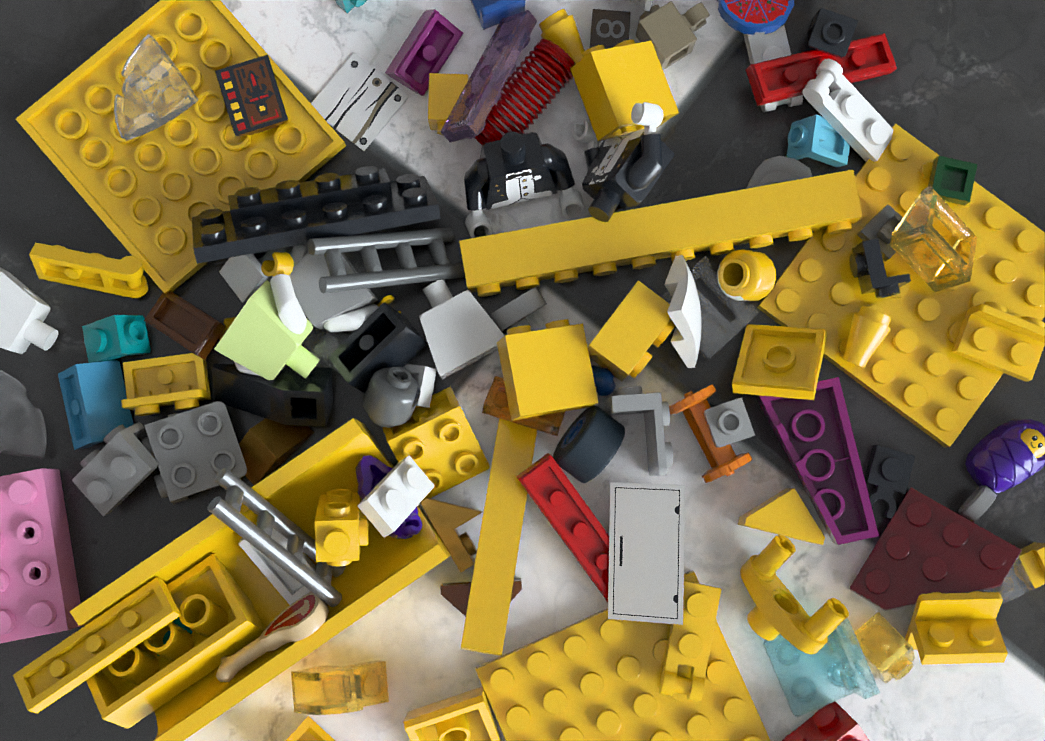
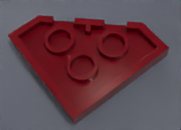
M910 488L849 589L884 611L914 605L921 594L932 592L969 593L992 589L1002 585L1022 550L917 490Z

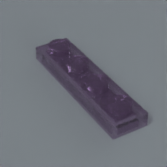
M529 10L503 18L498 24L440 131L450 143L466 138L472 139L478 136L485 128V120L491 108L499 101L501 89L507 78L514 72L516 68L515 63L521 51L530 42V34L537 20Z

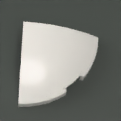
M683 255L675 256L664 284L672 296L667 313L676 326L671 343L687 368H695L701 341V308L693 276Z

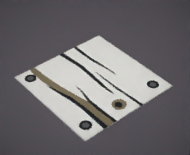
M353 52L311 104L332 127L365 151L409 98V95Z

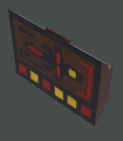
M268 54L215 71L235 136L254 135L279 127V125L288 120Z

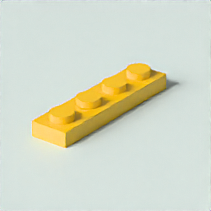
M157 577L13 674L27 710L39 713L181 616L165 582Z

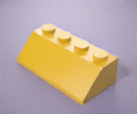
M214 554L166 585L181 614L179 616L181 623L190 628L193 632L192 634L171 622L86 680L103 720L129 729L220 666V659L223 656L235 654L261 636L265 627L251 600ZM170 631V638L164 645L163 637L166 632Z

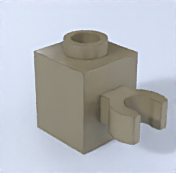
M672 1L661 8L657 4L651 7L650 12L645 11L639 17L640 21L635 35L640 43L652 41L661 67L664 70L692 52L697 41L693 32L707 23L706 18L710 16V13L702 2L690 8L682 16Z

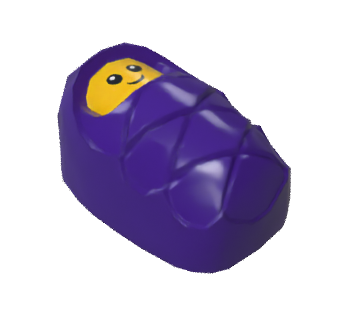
M1014 419L995 428L969 452L966 458V469L979 487L986 485L994 493L998 494L1020 484L1040 471L1045 466V425L1033 419Z

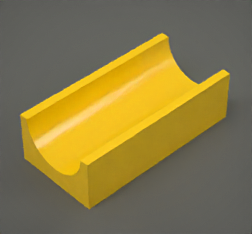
M353 418L251 488L315 540V516L319 495L327 494V491L333 489L351 490L352 494H357L358 482L355 468L363 456L371 455L388 467L394 468V466L366 424ZM242 503L240 513L256 525L258 515ZM418 504L417 509L418 516L422 520V529L411 538L396 539L389 535L384 538L369 521L368 546L360 547V560L352 561L350 564L345 565V570L339 577L332 575L331 586L342 594V599L335 607L328 605V617L318 630L300 641L289 642L274 651H267L241 669L230 682H220L216 678L218 668L207 674L154 711L158 730L157 736L153 741H184L446 560L450 553L420 504ZM212 514L69 612L78 626H85L157 577L168 585L212 554L217 556L251 600L265 629L290 605L239 546L238 543L242 537Z

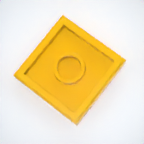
M747 324L732 381L733 393L814 400L826 343V329Z

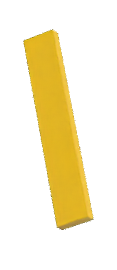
M500 411L461 642V649L502 656L527 492L516 476L532 465L539 417L511 421L510 412Z

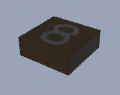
M593 9L589 48L604 45L605 49L629 40L631 12Z

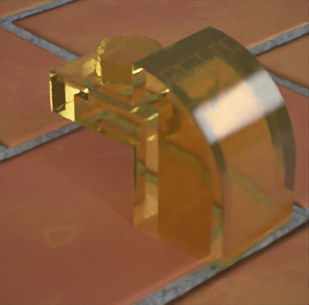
M376 660L343 667L324 665L291 671L294 713L307 715L341 714L361 711L366 706L389 702L386 661Z

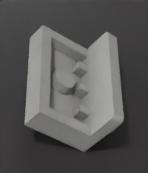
M141 422L125 428L122 424L108 433L103 439L106 443L103 449H96L80 462L83 469L72 479L74 484L103 517L111 513L160 465L137 439V436L145 429Z

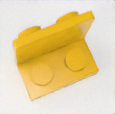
M451 386L432 395L430 408L416 406L411 419L405 424L390 428L382 427L386 440L398 463L410 455L435 487L423 500L432 498L490 468Z

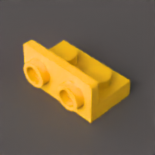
M986 301L984 304L969 308L952 353L1022 381H1031L1045 346V323L1033 317L1022 316L1018 318L1008 314L1007 307L995 302Z

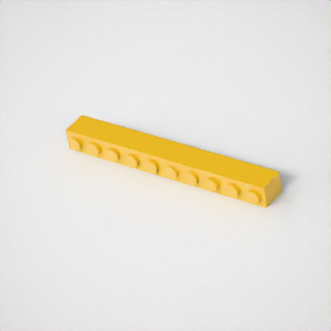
M847 170L615 212L608 222L599 221L594 217H587L465 239L459 242L467 288L471 293L477 292L479 297H485L501 293L500 287L516 285L517 290L531 289L540 286L539 280L555 278V283L570 282L578 279V273L593 271L594 276H604L616 273L618 266L632 264L633 269H643L656 265L655 260L671 257L673 262L675 256L683 255L685 261L695 258L696 252L710 250L711 255H721L734 251L735 245L749 243L750 248H761L772 245L774 238L788 236L789 241H800L813 237V231L824 229L828 230V234L844 233L852 230V224H855L862 217L854 170Z

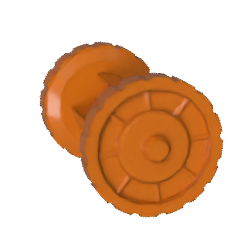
M713 384L696 393L690 391L684 394V399L669 406L670 415L683 412L711 466V469L702 475L705 483L724 475L728 477L734 474V470L753 460L749 452L736 455L730 444L720 448L714 445L704 416V411L711 408L707 398L716 392Z

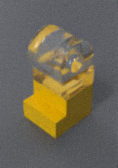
M1034 542L1022 548L1020 555L1002 585L984 591L999 592L1003 600L1002 603H1006L1044 585L1045 543Z

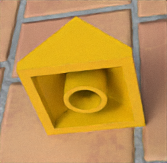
M483 686L409 711L403 721L410 741H501Z

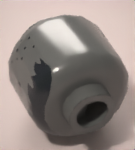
M389 367L379 369L374 372L362 401L363 408L369 418L379 426L390 428L403 425L411 419L421 394L420 386L410 372L404 368Z

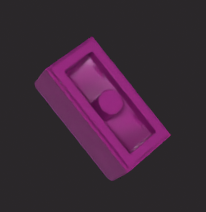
M437 10L424 11L385 73L420 96H424L429 88V73H439L464 33Z

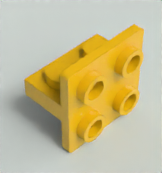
M973 591L969 593L932 592L919 595L904 639L906 649L918 650L922 665L1004 663L1008 651L996 621L1003 601L999 592Z

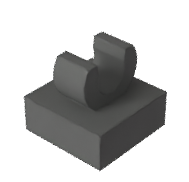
M887 204L857 235L863 241L878 238L882 258L884 261H887L911 238L916 230Z

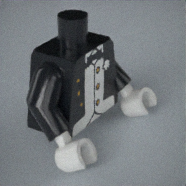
M648 102L643 104L635 103L631 112L632 121L634 124L643 125L644 129L603 140L600 147L598 146L600 141H597L589 119L584 120L585 125L576 123L573 126L574 139L587 144V150L584 151L588 172L582 182V188L594 199L588 211L595 219L608 222L615 210L639 205L674 157L675 153L661 140V134L656 133V127L661 124L663 119V110L657 104Z
M508 132L501 140L485 143L481 148L480 159L474 162L464 176L467 209L471 210V213L465 220V224L471 238H475L474 230L480 225L484 226L486 235H492V226L482 209L490 210L558 194L557 190L562 191L559 201L565 218H569L566 207L570 204H578L582 214L585 211L581 193L573 189L575 181L565 153L551 144H542L538 134L534 132L523 135L517 132Z

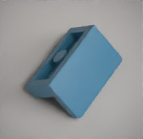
M118 360L75 364L58 373L74 450L89 448L103 442L104 437L119 425L123 424L125 428L134 425L131 411L122 408L121 400L127 399Z

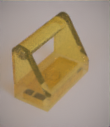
M927 187L921 191L893 231L890 246L934 292L971 281L977 236L932 187ZM934 215L957 238L953 247L932 226Z

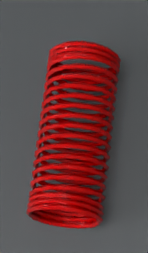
M541 39L534 46V51H530L529 56L525 57V61L520 62V66L516 67V71L512 72L510 77H507V82L502 83L503 87H499L498 92L493 93L494 97L489 98V102L484 104L485 108H480V113H476V117H473L470 123H467L469 132L482 146L488 142L501 140L503 135L491 123L505 134L509 131L495 119L496 117L509 127L512 132H517L521 135L525 134L524 130H529V125L534 124L533 120L538 119V114H543L542 109H547V104H552L551 99H556V94H560V89L565 88L564 84H568L569 80L573 79L571 68L575 65L573 59L554 42L548 39ZM535 61L538 62L549 74H547L543 69L538 67ZM531 67L535 68L542 77L536 74ZM526 72L530 73L543 87L549 90L552 95L548 94L536 81L530 78ZM523 78L528 80L534 88H536L541 94H543L547 98V100L543 99L537 91H535L523 80ZM553 78L558 80L561 85L557 84ZM544 79H546L550 84L555 86L557 91L552 89V87ZM518 83L523 85L533 96L540 100L543 105H540L531 95H529L525 90H523ZM515 89L521 92L538 110L534 109ZM510 94H512L523 105H525L534 114V116L527 112L518 102H516ZM506 99L510 101L512 104H514L522 113H524L529 120L525 119L520 113H518L506 101ZM503 106H505V107H506L507 109H509L514 115H516V116L524 123V125H522V124H521L520 122H518L514 117H512V116L504 109ZM498 111L507 116L520 130L512 126Z

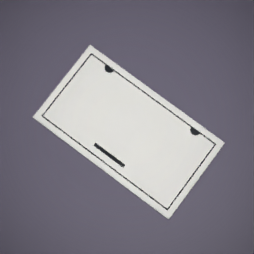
M610 482L608 619L683 625L685 485Z

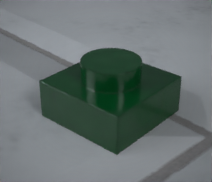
M937 156L933 161L926 197L965 206L971 199L978 164Z

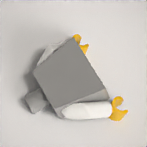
M308 243L293 246L290 255L293 258L294 267L289 276L295 296L305 316L314 327L319 329L325 328L330 332L355 331L361 327L363 322L384 302L390 304L395 299L393 296L388 295L375 305L374 303L378 299L370 288L323 294L319 289V279L330 276L324 254L310 255L307 248ZM341 253L347 274L358 273L345 254Z

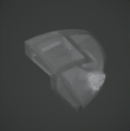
M150 34L146 35L135 47L121 71V75L126 79L122 86L124 98L116 94L114 99V115L117 129L121 138L126 141L136 138L166 124L198 101V98L179 69Z
M0 370V453L44 458L46 427L41 410H35L25 395L27 389L19 381Z

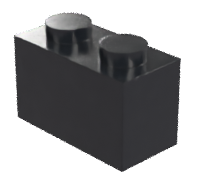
M384 302L363 322L359 329L355 330L328 356V359L348 384L365 393L374 372L389 367L403 368L428 343L406 317Z

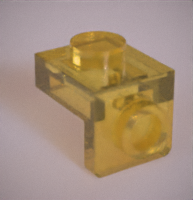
M879 612L848 637L850 643L877 670L880 679L885 684L893 678L900 680L914 666L912 663L915 659L913 647Z

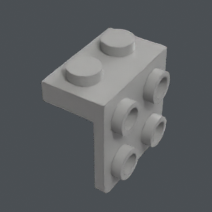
M641 386L617 388V390L613 391V396L604 400L605 412L610 416L644 413L649 475H667V467L673 466L671 442H665L664 426L670 425L668 402H662L661 392L642 394Z
M220 401L144 425L148 436L141 438L142 444L160 464L158 466L160 474L154 476L161 498L169 497L173 505L189 500L188 496L219 486L215 482V477L223 468H227L238 478L244 477L247 473V467L226 406Z

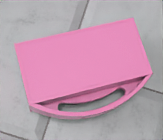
M41 468L0 476V643L80 627L69 612L81 604L60 470Z

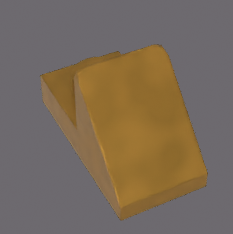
M431 498L420 502L460 573L475 565V560L472 556L477 553V549L467 532L460 535L456 528L483 513V511Z

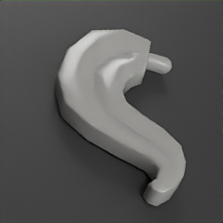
M776 156L764 160L759 165L748 182L746 189L813 176L810 168L797 159Z

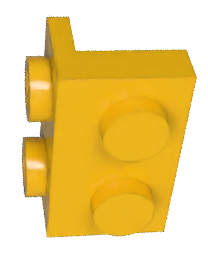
M194 353L123 362L127 399L121 400V404L124 409L135 410V416L159 414V407L175 405L176 411L191 410L199 407V401L211 400L206 359L204 360Z

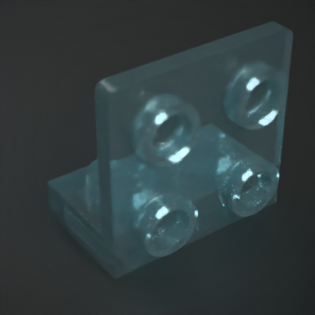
M848 617L828 635V642L816 654L811 655L798 650L781 634L772 641L765 640L763 642L791 712L796 717L853 693L864 699L880 693Z

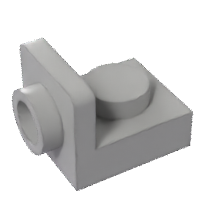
M742 397L704 411L714 445L717 448L755 436Z

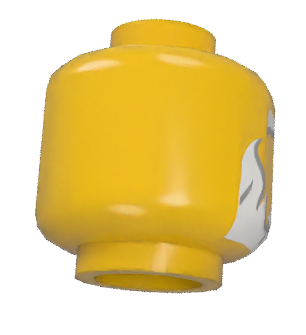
M742 249L732 251L723 258L717 271V282L721 291L728 298L736 301H759L768 296L774 288L776 281V269L772 260L766 254L753 250Z

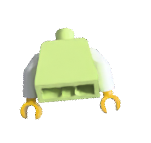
M274 252L272 254L274 260H265L261 266L263 274L273 276V278H271L270 282L266 280L248 299L237 317L224 319L223 323L227 327L219 337L220 341L214 349L233 360L238 371L274 380L281 370L288 365L306 379L320 361L319 358L301 345L313 330V326L306 318L295 296L289 276L294 267L292 256L287 252Z

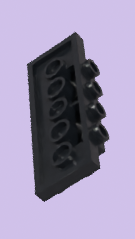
M374 166L361 167L353 174L341 176L336 173H326L319 175L313 181L302 183L297 180H286L278 183L276 187L262 190L257 187H247L238 190L234 195H228L229 211L223 212L220 209H209L201 212L196 217H192L193 250L198 264L306 244L309 239L350 236L441 219L439 204L425 176L406 174L399 176L396 181L390 182L385 168L378 169Z

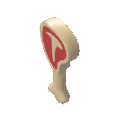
M312 592L302 596L282 611L266 627L260 637L235 654L223 656L220 659L216 678L220 682H230L241 669L267 651H274L286 643L300 641L310 636L327 619L329 613L328 605Z

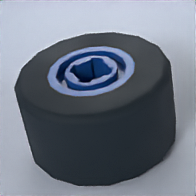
M593 405L584 410L570 425L557 444L553 458L559 467L581 483H587L599 475L617 453L625 437V427L600 407Z

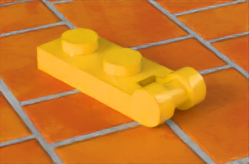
M36 242L29 253L39 279L130 298L142 297L148 291V284L143 275L144 270L141 260L135 256H126L119 260L105 257L99 253H85L70 250L61 245L51 246Z
M684 580L683 625L671 624L660 679V694L672 696L675 692L687 695L688 700L698 702L702 700L721 588ZM678 664L692 667L690 678L677 676Z

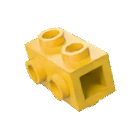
M333 489L327 491V494L319 495L315 516L316 562H326L330 566H345L352 561L360 560V547L368 546L369 519L357 506L361 502L358 493L352 494L351 490Z

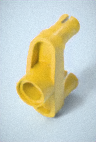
M776 535L758 555H752L740 569L742 581L756 604L748 613V623L752 630L763 639L772 641L781 634L798 650L811 655L816 654L828 642V635L849 616V612L839 600L831 598L811 617L807 614L792 593L776 576V571L796 551L795 546L787 537Z

